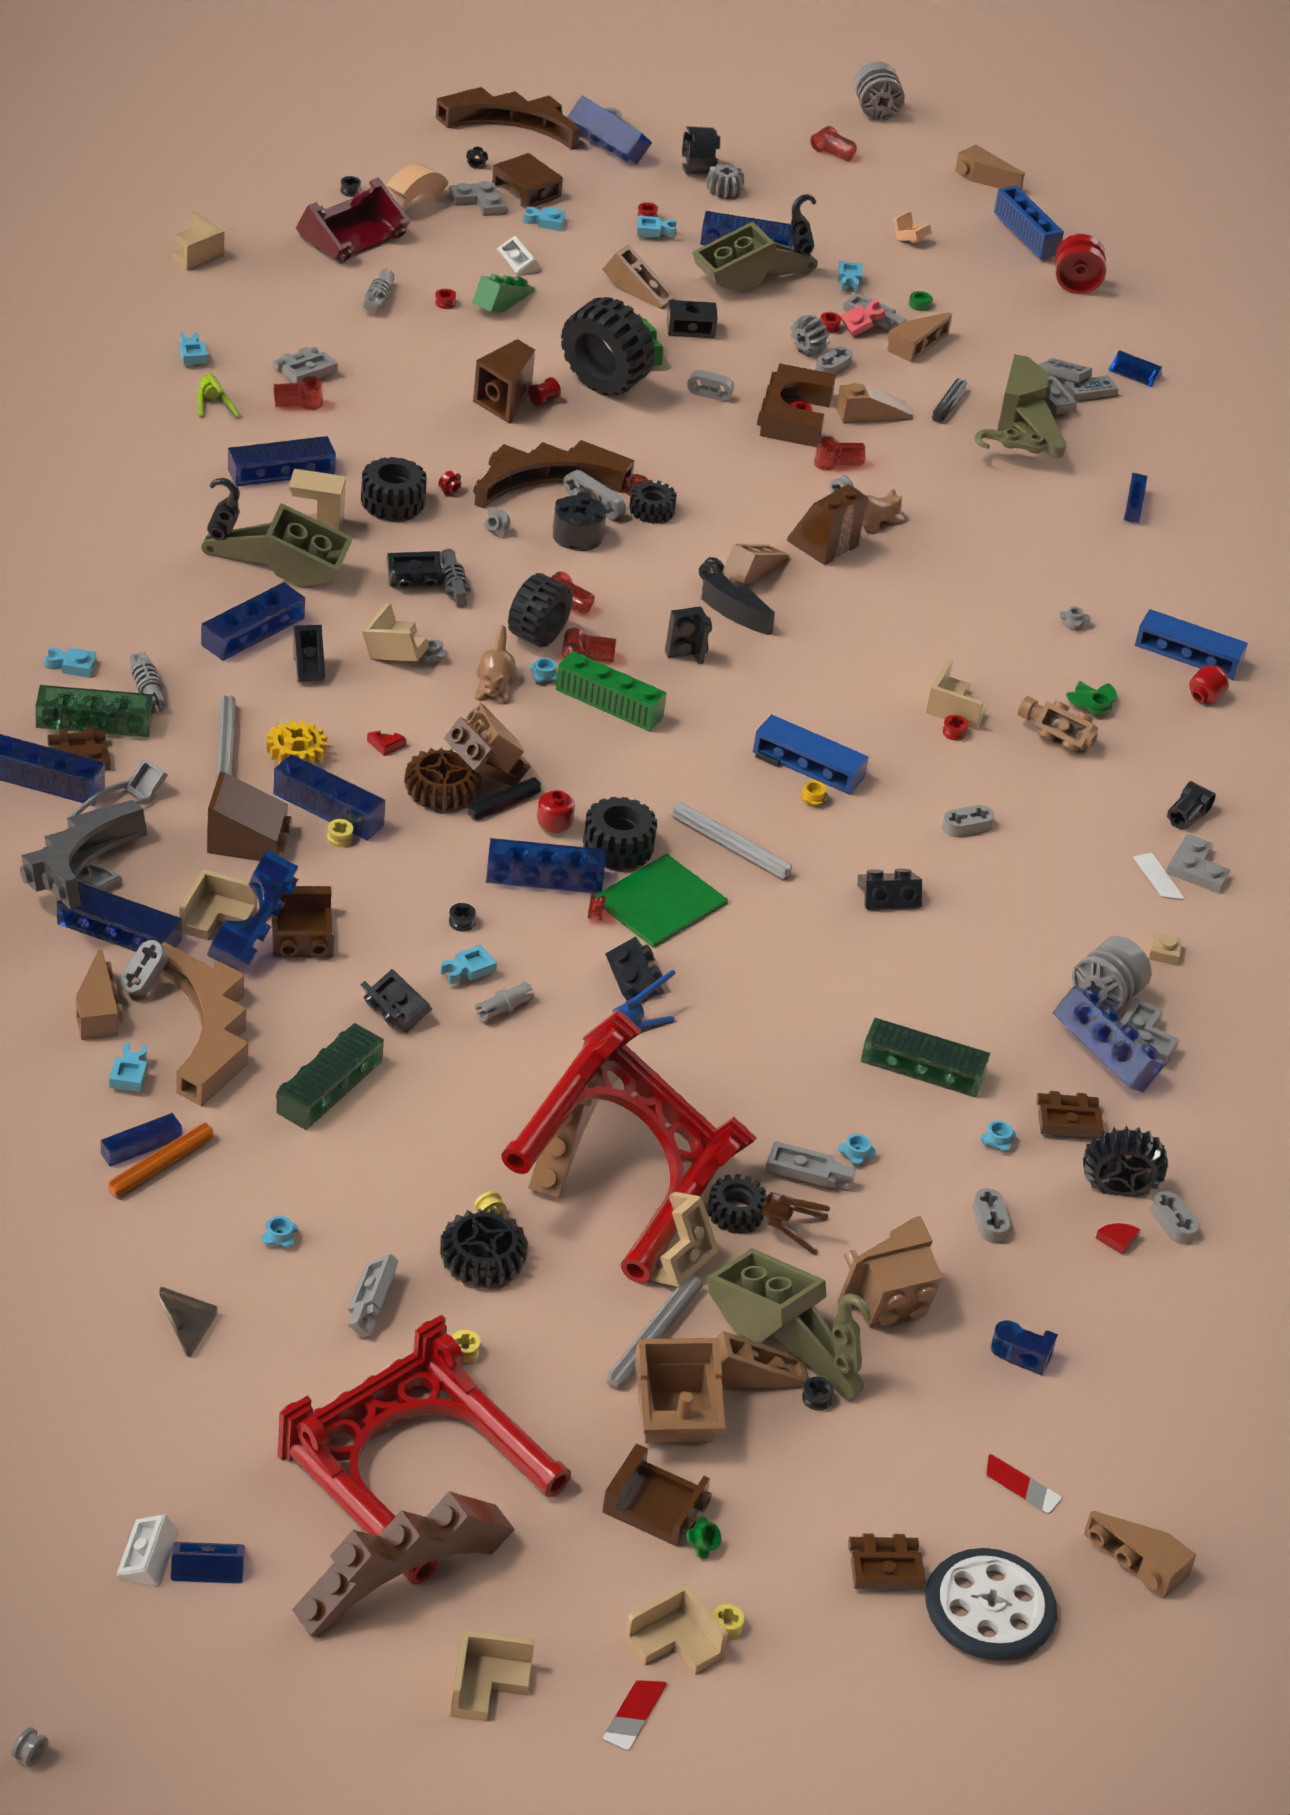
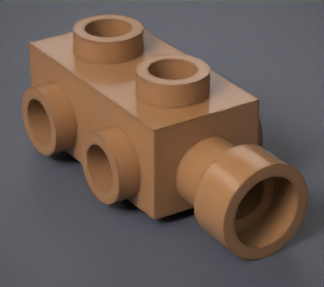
M1026 696L1018 709V716L1036 721L1034 726L1039 730L1038 734L1050 741H1053L1055 737L1063 741L1062 746L1076 753L1078 749L1086 752L1088 747H1092L1098 737V727L1092 723L1093 718L1080 711L1076 716L1068 712L1070 707L1060 701L1055 700L1054 704L1046 701L1043 707L1038 704L1037 700ZM1060 719L1059 726L1053 727V721ZM1081 730L1084 731L1081 738L1077 739V732Z

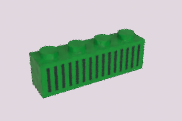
M574 651L558 664L557 691L649 732L663 719L667 692Z

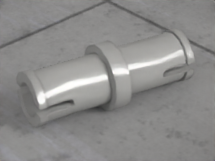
M522 982L520 985L509 990L502 989L497 991L494 997L475 1005V1010L483 1008L482 1011L476 1014L481 1021H487L500 1013H510L514 1010L515 1006L534 998V993L525 994L533 989L528 982Z

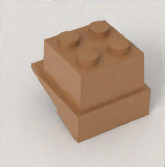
M921 1216L914 1217L890 1231V1238L860 1256L857 1255L855 1250H849L844 1254L850 1271L838 1298V1303L846 1294L851 1293L861 1297L870 1310L871 1320L866 1321L869 1327L877 1325L889 1326L897 1320L909 1317L917 1319L929 1311L943 1277L930 1248L933 1240Z
M719 1338L638 1339L635 1367L645 1443L712 1442L714 1433L725 1432L726 1423Z

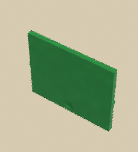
M667 853L592 897L594 903L653 948L727 904L728 901L726 897Z

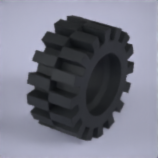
M648 480V483L640 481V485L636 483L631 489L630 513L634 514L633 517L636 519L640 517L642 522L649 520L651 524H653V521H657V524L662 523V519L665 522L669 521V518L672 519L675 513L677 494L674 492L675 489L673 487L669 488L667 483L661 485L662 481L658 480L657 483H653V480Z
M730 1174L725 1175L724 1180L721 1178L717 1179L716 1184L713 1183L711 1186L707 1207L708 1216H712L711 1221L713 1224L719 1222L718 1228L722 1230L725 1226L729 1227L728 1232L734 1233V1229H738L739 1234L745 1233V1228L751 1232L755 1229V1225L759 1227L764 1219L762 1208L767 1197L765 1195V1188H760V1182L756 1180L751 1183L752 1177L747 1175L745 1180L741 1179V1174H735V1179H732ZM728 1201H741L745 1203L747 1206H733L729 1204Z

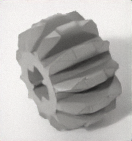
M726 163L725 165L716 164V167H710L706 179L709 192L716 194L717 197L723 196L724 198L728 196L734 198L735 195H740L745 182L744 173L741 172V169L735 168L734 165L729 166Z
M815 314L802 315L790 327L792 331L790 336L794 339V344L798 346V351H803L806 356L819 354L830 343L828 339L830 333L826 331L827 325H823L822 319L817 318Z

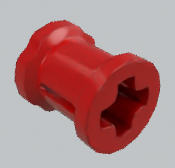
M549 377L539 385H530L528 394L533 404L536 406L542 405L547 399L560 397L561 387L555 378Z

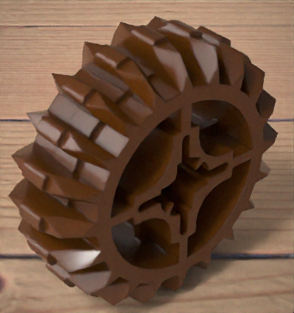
M442 747L439 750L429 748L428 752L420 751L418 756H412L405 769L404 783L408 795L413 797V802H421L422 807L431 806L432 810L442 808L444 812L446 808L456 811L458 806L466 807L468 802L474 801V798L480 791L481 775L474 771L458 753L454 752L453 748L449 751L443 750Z

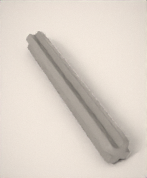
M224 695L220 700L216 782L219 772H225L232 776L236 699L232 695L229 697Z
M682 802L673 807L672 816L781 879H786L790 876L792 871L790 863Z
M692 1275L674 1290L607 1375V1383L610 1386L620 1389L625 1385L636 1371L635 1354L638 1339H661L701 1289L702 1281L699 1277Z

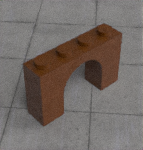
M779 363L777 372H772L770 385L767 387L766 397L763 399L762 408L759 411L757 426H761L760 436L817 448L822 434L825 414L798 409L787 403L803 401L808 404L829 408L834 393L836 374Z

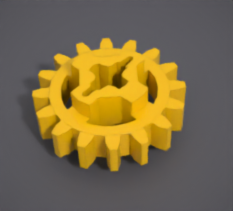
M291 719L287 725L279 722V728L271 727V733H267L266 752L270 753L271 760L278 759V765L280 766L287 763L291 769L294 765H299L301 769H304V764L308 763L313 767L315 766V760L322 762L323 755H327L328 737L323 735L324 730L322 728L315 729V723L307 725L305 720H301L298 724Z

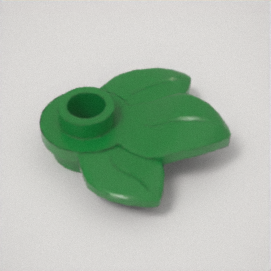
M1079 681L1075 692L1066 693V697L1072 704L1086 708L1091 714L1103 716L1112 711V703L1116 701L1117 693L1110 683L1104 684L1096 690Z

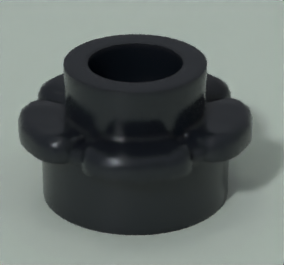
M474 147L466 153L467 163L474 169H480L486 165L488 154L481 147Z

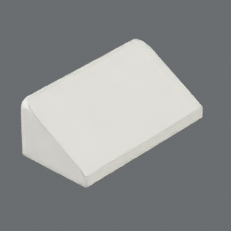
M516 236L497 248V251L517 275L542 270L536 259Z
M166 1514L136 1519L116 1574L118 1579L149 1586L160 1585L178 1534L177 1528Z

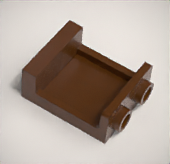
M526 153L494 164L492 182H494L495 186L508 183L521 193L520 206L526 209V207H535L560 198L563 177L530 153Z
M458 718L444 737V740L474 771L506 785L513 786L518 784L531 768V765L522 756L509 773L504 772L487 761L494 749L464 718Z
M271 886L273 957H333L334 932L332 930L331 886Z
M636 1443L605 1491L602 1513L677 1547L683 1536L686 1535L687 1530L693 1529L696 1525V1515L699 1510L704 1512L712 1497V1493L708 1491L710 1478L703 1476L699 1484L696 1485L646 1462L648 1448Z

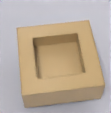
M1154 932L1149 959L1177 965L1182 938Z

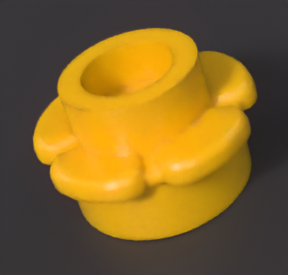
M808 781L801 789L800 796L802 800L810 806H818L828 798L826 786L819 781Z

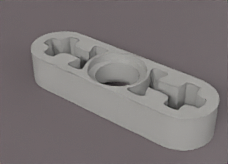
M575 470L564 477V487L570 495H577L578 492L584 491L589 492L592 498L596 499L593 496V490L597 495L598 501L606 507V517L613 520L625 513L626 504L620 495L582 471Z

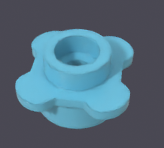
M550 658L537 659L535 663L530 665V670L534 672L533 679L538 682L556 681L558 673L556 672V662Z
M993 1121L987 1125V1133L982 1135L981 1141L983 1144L990 1145L995 1149L1008 1151L1011 1147V1140L1016 1138V1132L1007 1122Z
M862 1134L850 1135L846 1143H841L838 1148L839 1152L845 1154L854 1165H861L863 1160L868 1157L873 1158L876 1154V1149L871 1147L870 1139Z
M275 1216L265 1223L267 1231L262 1235L264 1244H273L285 1248L293 1246V1234L297 1232V1225L284 1216Z

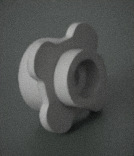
M494 506L488 509L487 521L484 523L485 528L488 531L496 532L499 537L504 536L505 530L510 526V517L506 511L497 510Z
M1076 606L1070 607L1068 611L1060 612L1059 615L1064 620V626L1070 630H1081L1084 627V623L1091 620L1090 615L1084 614V611Z
M428 640L429 648L421 656V660L427 664H437L446 657V651L442 648L443 642L440 640Z

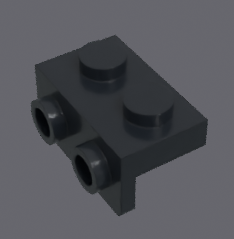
M440 551L387 553L389 586L408 588L412 585L434 587L442 584L445 571L441 566Z
M900 868L895 869L894 873L885 874L883 870L873 869L867 870V874L858 875L857 886L865 891L864 906L868 910L919 908L922 906V879L913 873L911 869Z
M637 937L605 953L620 991L627 1001L637 996L663 976L659 967L656 964H652V961L656 960L651 948L648 944L643 946ZM662 985L656 989L659 995L665 992Z
M393 969L372 987L366 981L361 984L366 993L363 996L365 1002L374 1011L379 1008L384 1012L381 1016L391 1028L398 1026L405 1034L433 1010L430 1004Z

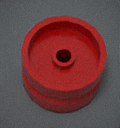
M1087 234L1071 235L1064 239L1056 249L1055 274L1057 282L1064 290L1074 294H1086L1101 286L1107 272L1106 254L1104 246L1097 238Z

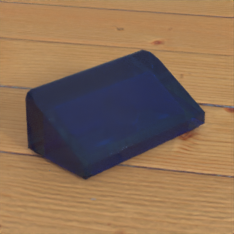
M1120 350L1108 369L1110 372L1152 387L1162 375V366Z
M173 1543L170 1578L172 1581L242 1583L245 1545Z

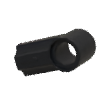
M1189 781L1184 787L1180 798L1168 810L1167 818L1170 820L1171 825L1178 829L1188 827L1200 813L1206 815L1215 801L1216 793L1193 781Z

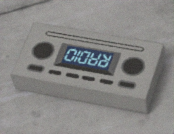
M1050 358L1039 364L1050 376L1080 383L1092 376V368L1055 358Z
M1109 375L1091 377L1080 383L1066 380L1064 386L1075 401L1117 396L1119 389Z

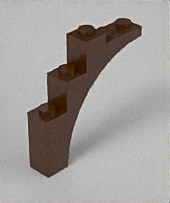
M478 87L437 98L436 119L447 128L471 124L515 126L544 134L559 141L570 150L578 148L580 128L562 114V105L550 95L527 101L516 91L493 97L484 88Z
M580 440L568 451L542 442L535 450H531L530 453L503 444L496 452L494 451L489 458V466L491 467L481 480H477L474 485V505L485 508L496 498L526 486L543 483H561L566 475L575 470H580L610 490L621 493L632 481L635 460Z
M449 1491L426 1517L401 1510L379 1536L352 1530L330 1555L334 1563L297 1603L292 1611L308 1634L319 1638L342 1614L384 1583L410 1569L451 1555L466 1553L492 1555L515 1529L496 1504Z

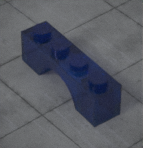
M267 849L248 884L258 898L259 911L246 920H225L212 941L207 956L240 971L243 964L249 966L258 951L253 948L257 940L263 942L271 929V926L267 924L271 916L277 918L285 905V902L281 901L285 892L289 895L293 892L299 880L294 877L299 866Z

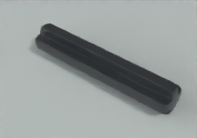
M957 378L932 411L933 421L937 420L939 423L944 421L965 392L966 380Z
M532 777L468 805V815L472 819L477 820L538 794L541 791V782L536 777Z

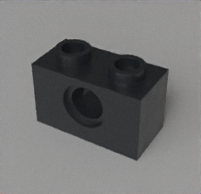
M669 300L666 319L668 336L715 338L718 321L716 302Z

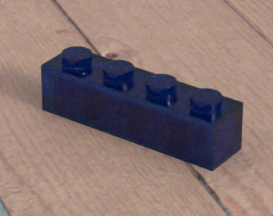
M1132 473L1123 520L1139 523L1147 475Z
M173 1113L167 1114L102 1139L101 1155L109 1166L116 1165L171 1143L182 1136V1125Z

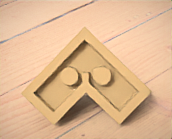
M192 212L191 228L176 234V243L183 248L172 252V260L185 270H190L224 256L225 231L198 212Z
M294 469L289 483V491H292V496L317 500L316 520L334 524V529L341 530L344 520L346 476Z
M385 604L362 631L370 659L418 661L429 648L427 637H414L417 633L415 622L396 621L391 604Z
M947 659L931 686L926 713L942 719L949 715H959L968 721L969 728L977 730L985 716L986 706H983L982 701L966 696L970 683L950 677L953 661Z
M201 869L180 904L179 933L208 940L218 921L247 929L257 911L258 885Z
M673 1192L669 1198L674 1210L672 1215L680 1241L660 1257L662 1264L655 1269L651 1276V1281L679 1287L718 1253L719 1250L702 1197Z
M686 1582L629 1613L624 1641L644 1665L674 1649L694 1674L724 1659L728 1639L727 1630Z
M462 1630L450 1716L487 1721L491 1690L527 1695L534 1640Z

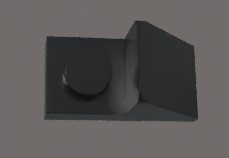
M294 625L293 660L296 661L297 682L324 681L326 678L322 625Z

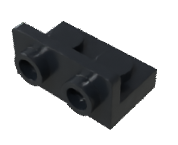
M702 606L671 610L665 645V653L668 658L694 655L698 664L704 663L705 653L709 650L708 636L712 631V621L709 616H706Z

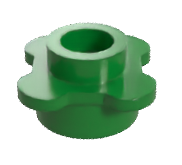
M704 1516L698 1517L693 1529L687 1530V1541L696 1549V1554L700 1559L708 1558L709 1551L716 1550L721 1543V1533L718 1526L709 1522Z

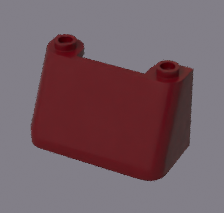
M378 177L370 180L369 185L371 187L367 191L362 192V190H358L352 199L324 209L322 205L319 206L317 202L308 205L296 226V230L302 238L333 259L346 261L352 255L392 238H401L406 233V228L411 220Z

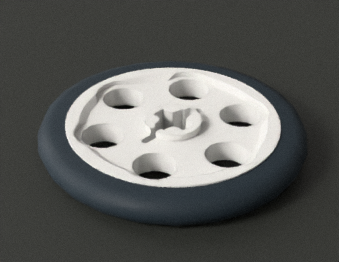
M975 1548L951 1555L935 1568L929 1577L925 1589V1604L928 1614L938 1632L951 1645L966 1654L981 1659L1003 1661L1031 1654L1047 1641L1053 1633L1056 1624L1057 1603L1052 1589L1044 1576L1029 1562L1017 1555L1002 1550ZM991 1570L998 1571L1005 1579L994 1581L986 1573ZM966 1578L973 1586L961 1588L954 1580ZM1017 1591L1027 1592L1031 1595L1032 1600L1029 1602L1020 1601L1015 1597L1014 1593ZM988 1600L994 1601L995 1607L988 1606ZM955 1605L962 1606L968 1611V1614L957 1616L951 1612L950 1607ZM1021 1619L1027 1623L1029 1628L1018 1630L1011 1625L1010 1621ZM982 1626L990 1627L995 1631L996 1635L994 1637L982 1636L978 1628Z

